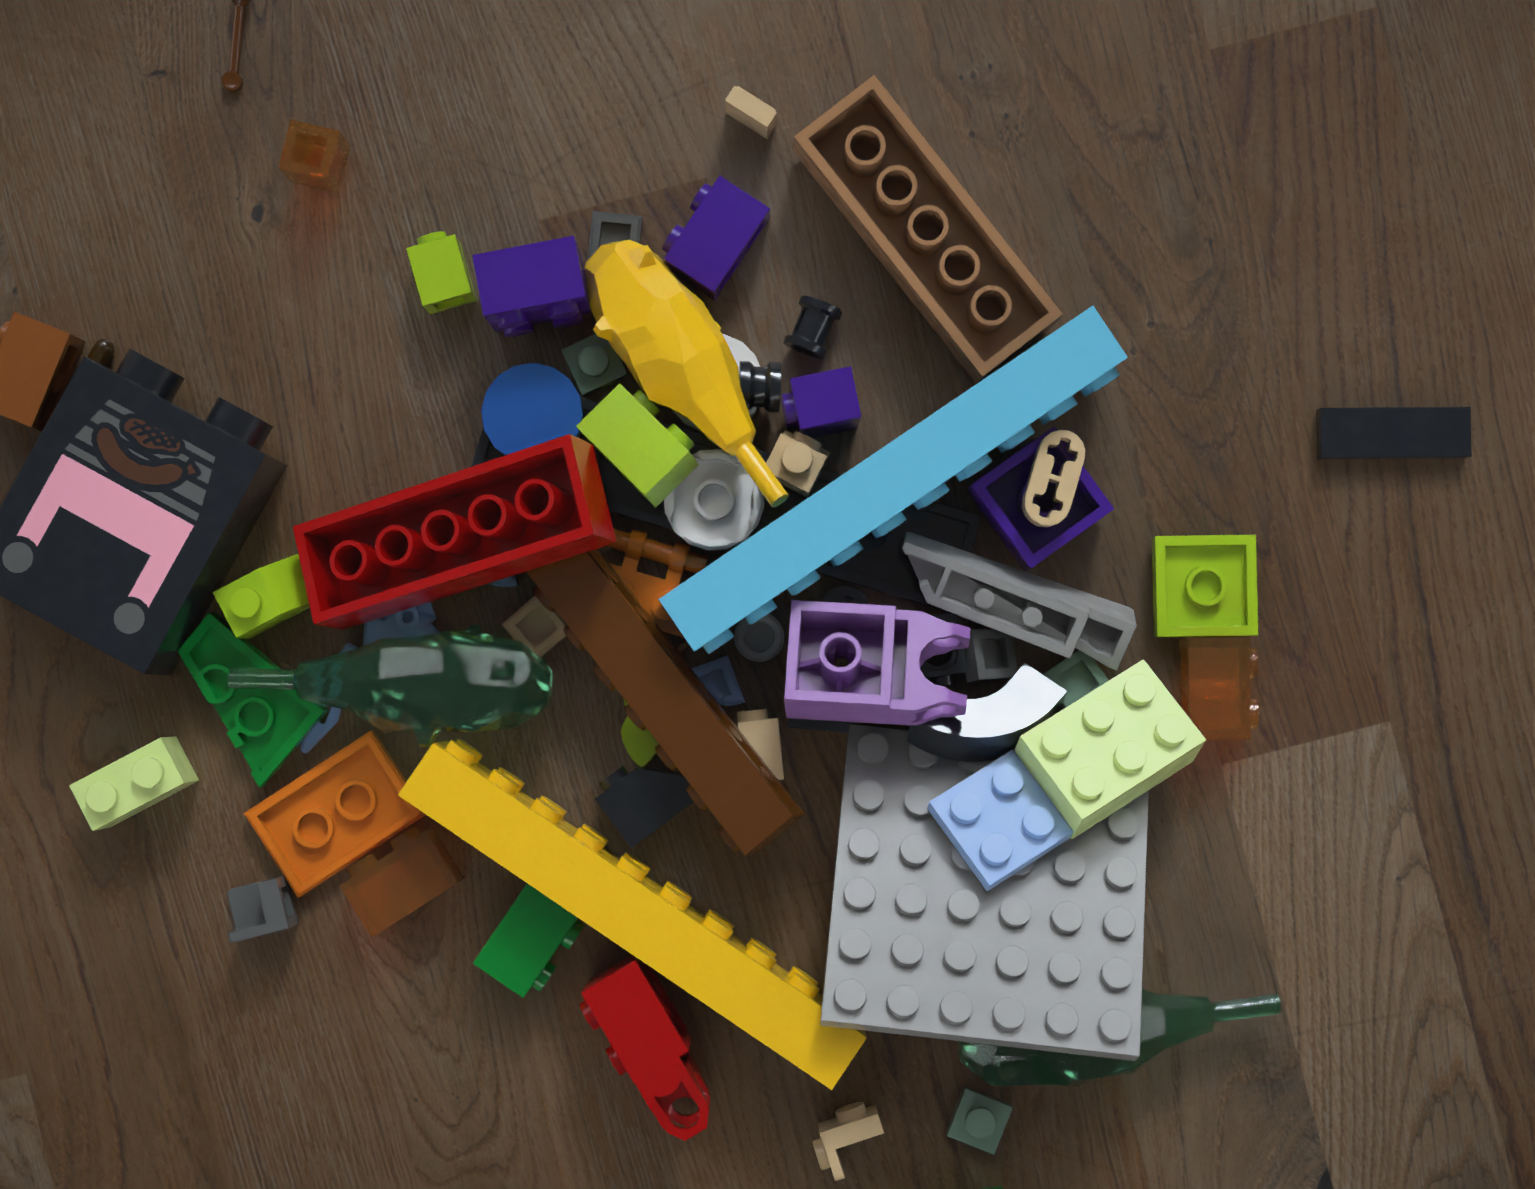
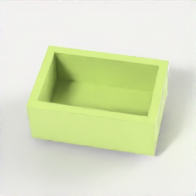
M1143 659L1021 735L1014 752L1074 831L1071 839H1074L1192 763L1206 739Z

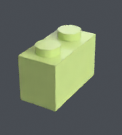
M177 736L160 737L69 785L89 826L92 831L110 828L198 782L199 779Z

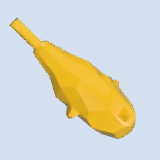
M632 240L616 241L601 245L586 261L584 267L589 308L597 322L593 328L596 335L608 340L613 350L626 364L649 401L667 407L692 421L709 440L725 452L737 457L771 507L782 504L789 495L752 444L756 430L740 387L738 365L720 331V325L714 321L703 301L682 284L663 260L651 251L648 245L644 246Z

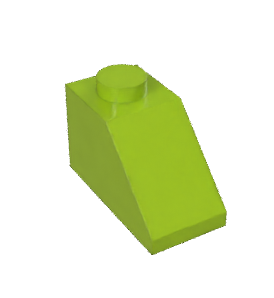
M298 554L258 568L213 592L236 638L251 639L310 608Z

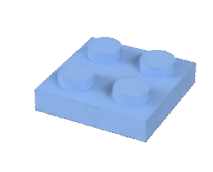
M1014 750L1009 751L929 801L927 807L986 891L991 890L1070 839L1074 832Z

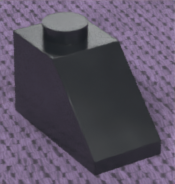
M624 766L599 783L605 792L595 798L631 848L694 802L686 790L690 783L682 773L638 767L629 773Z

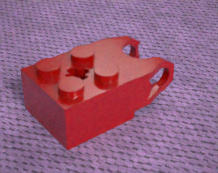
M631 954L589 979L581 992L584 1001L579 1006L590 1027L594 1031L602 1028L608 1038L610 1046L606 1048V1053L618 1074L622 1076L628 1072L662 1128L667 1133L686 1141L708 1127L710 1091L698 1066L689 1053L692 1038L690 1031L654 970ZM689 1097L695 1101L698 1110L691 1114H682L674 1108L672 1103L678 1098ZM672 1120L685 1127H679L672 1122Z

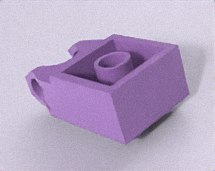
M791 600L784 694L786 718L916 726L941 717L966 715L967 695L952 692L946 687L933 684L925 678L920 667L927 659L934 655L945 654L956 649L969 648L970 628L943 621L923 611L896 610V606ZM837 658L848 659L847 666H835Z

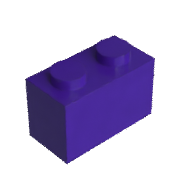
M720 175L712 187L705 183L700 188L690 205V209L694 211V214L684 228L680 225L675 226L662 247V250L667 253L663 259L669 269L713 300L717 299L770 220L769 207Z
M851 366L790 378L789 393L782 394L781 403L787 430L796 429L797 432L815 438L858 428L861 412Z

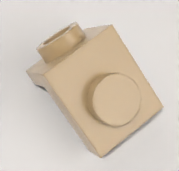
M864 1102L851 1103L835 1111V1118L818 1123L821 1138L812 1141L821 1170L831 1168L835 1181L845 1178L838 1148L884 1134L876 1104L865 1107Z

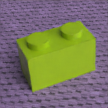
M619 383L576 427L656 508L699 466L689 451L695 444L676 424L673 423L666 429L655 418L660 412L659 408L649 401L648 397L641 390H638L632 396Z

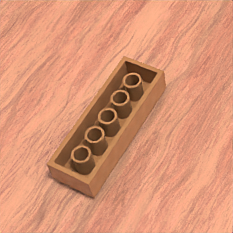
M875 75L794 136L793 152L976 384L991 375L1049 330L1061 318L1063 313Z

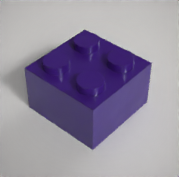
M574 236L472 255L483 316L495 332L504 331L505 337L532 333L534 331L533 325L553 321V326L557 328L577 325L583 322V315L592 314L589 308L583 258Z
M1055 426L977 480L966 490L1023 571L1033 568L1114 510L1111 503L1083 466L1071 509L1066 518L1051 527H1038L1030 523L1024 516L1022 499L1036 450L1040 442L1048 434L1057 431ZM1060 441L1055 448H1047V454L1054 457L1051 474L1059 476L1063 463L1074 460V454L1067 452L1068 444L1065 441ZM1048 482L1045 493L1041 497H1033V504H1037L1040 507L1039 515L1046 518L1052 510L1059 511L1060 504L1053 501L1055 483Z

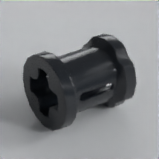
M801 296L799 305L802 307L792 335H786L783 344L807 356L825 359L827 350L824 348L834 320H840L842 312L836 306L810 296Z

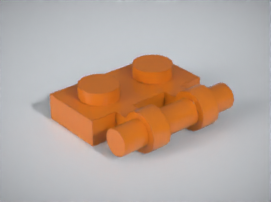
M613 528L617 543L607 545V547L625 552L622 567L609 564L662 632L684 638L658 599L680 585L684 570L698 573L704 569L709 556L690 551V545L676 542L675 546L649 539L647 538L648 533L633 529L629 533ZM641 557L669 565L665 580L638 572Z

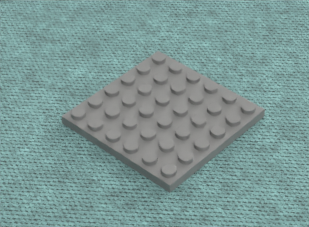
M850 724L849 733L847 734L820 1025L1136 1061L1140 1056L1149 790L1074 839H1068L991 890L986 891L927 807L929 801L995 760L965 762L945 759L927 753L907 742L909 730Z

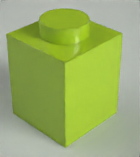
M444 231L429 233L417 239L418 245L406 248L422 306L429 314L478 301L462 244L455 234L447 236Z

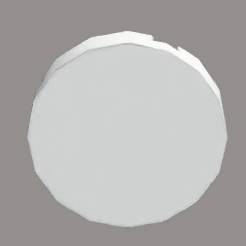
M721 449L701 450L692 455L699 466L664 499L665 514L674 532L689 545L707 551L727 550L745 541L757 528L764 509V495L736 456H732Z

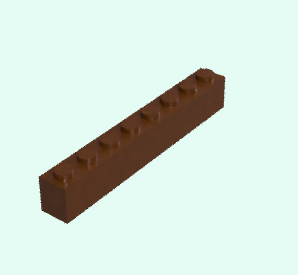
M598 549L526 571L537 585L533 589L537 599L549 611L554 612L556 610L567 624L563 628L567 638L580 651L586 649L597 663L594 667L597 677L610 690L614 691L617 689L628 703L624 707L628 717L639 729L643 731L648 729L659 743L655 747L658 756L671 770H680L690 783L686 788L689 796L703 811L710 809L721 824L718 828L720 836L733 851L739 852L741 850L745 856L758 853L805 814Z

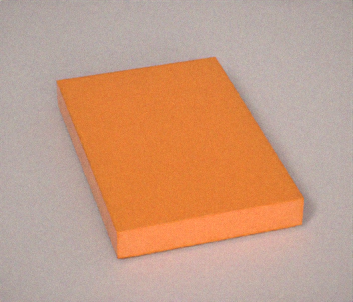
M374 730L367 732L244 813L298 898L426 816L425 813L398 796L407 780Z

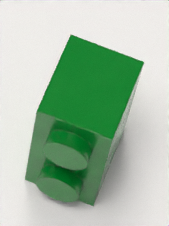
M527 883L472 964L524 998L531 987L541 992L557 968L556 965L550 962V959L560 945L569 950L586 924Z

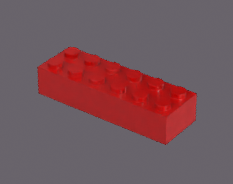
M567 434L292 526L313 624L340 630L617 543L593 444L572 434Z

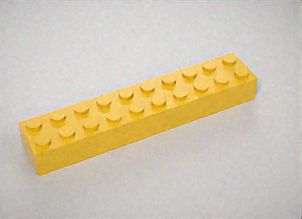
M457 739V741L436 742L431 745L398 796L831 1090L834 1088L867 1036L865 1030L820 1025L823 995L819 993L820 989L817 987L819 983L814 978L795 966L788 972L777 965V960L775 959L777 954L760 941L751 937L746 944L732 934L734 932L732 930L734 925L717 912L709 909L706 915L690 906L689 904L693 897L679 886L667 880L662 887L646 876L650 871L646 864L627 852L620 858L606 849L605 845L609 840L586 824L577 829L563 819L567 812L561 806L543 795L534 800L522 792L521 789L525 783L502 767L492 771L479 762L483 754L468 743Z

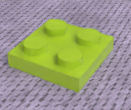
M1256 535L1152 537L1154 637L1258 636Z

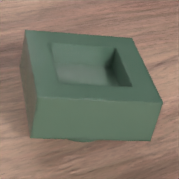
M596 334L561 350L583 397L629 377L620 357L613 350L608 340L598 337Z
M1078 649L1072 653L1071 658H1064L1042 674L1067 691L1062 705L1064 708L1109 681L1096 661Z
M964 1085L946 1129V1135L994 1155L1013 1107L1008 1102Z

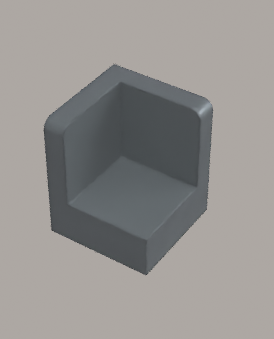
M284 876L235 887L227 893L235 924V930L227 933L229 943L289 929L299 924L291 888Z

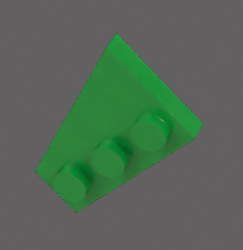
M210 612L178 649L180 657L207 702L213 704L227 727L228 732L226 733L234 747L240 749L252 769L250 773L259 788L265 786L328 712V709L250 641L244 638H236L229 623L216 612Z

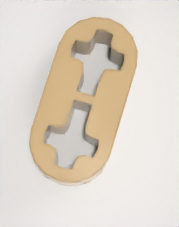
M1069 430L1051 432L1040 442L1036 450L1022 499V509L1024 516L1029 522L1038 527L1057 525L1066 518L1071 509L1085 460V447L1078 435ZM1060 441H1065L1068 443L1067 452L1074 454V460L1063 463L1059 476L1051 474L1054 457L1047 454V448H1055ZM1048 482L1056 484L1053 501L1060 504L1059 511L1052 510L1045 518L1039 515L1040 507L1037 504H1033V497H1041L1047 489Z

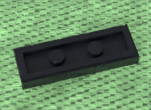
M1471 407L1319 408L1316 410L1317 460L1458 459L1472 457Z

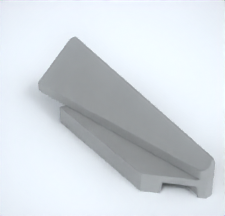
M906 532L902 549L905 555H908L919 580L920 589L928 604L1067 658H1071L1076 648L1117 671L1137 627L1132 608L912 532Z

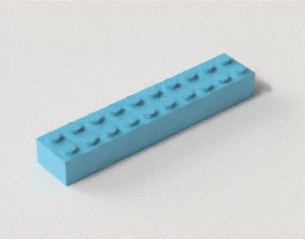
M1091 306L658 600L693 651L703 646L708 654L713 652L734 637L729 629L731 626L743 618L752 625L776 609L777 606L772 599L787 589L791 596L800 593L820 579L815 569L827 561H830L833 567L839 566L864 548L858 540L868 533L872 532L875 538L887 534L907 520L901 512L911 504H914L917 510L928 506L950 491L944 483L955 475L960 482L990 464L992 460L987 454L989 451L997 447L1002 454L1006 450L1012 449L1035 433L1030 425L1032 422L1039 419L1042 425L1077 405V401L1072 396L1080 390L1083 396L1086 397L1117 378L1120 373L1115 366L1127 359L1128 356L1095 307Z

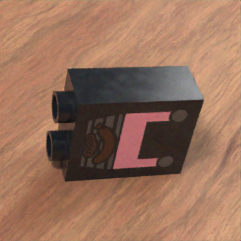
M129 348L117 372L84 356L0 506V596L143 674L172 675L181 659L178 649L201 623L215 598L213 592L221 587L288 465L261 451L274 426L220 397L217 398L206 420L172 403L185 378Z

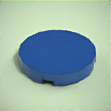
M528 363L515 365L501 373L486 391L481 409L484 431L493 446L504 455L567 434H572L576 437L580 436V431L576 426L583 420L581 397L570 379L551 366Z

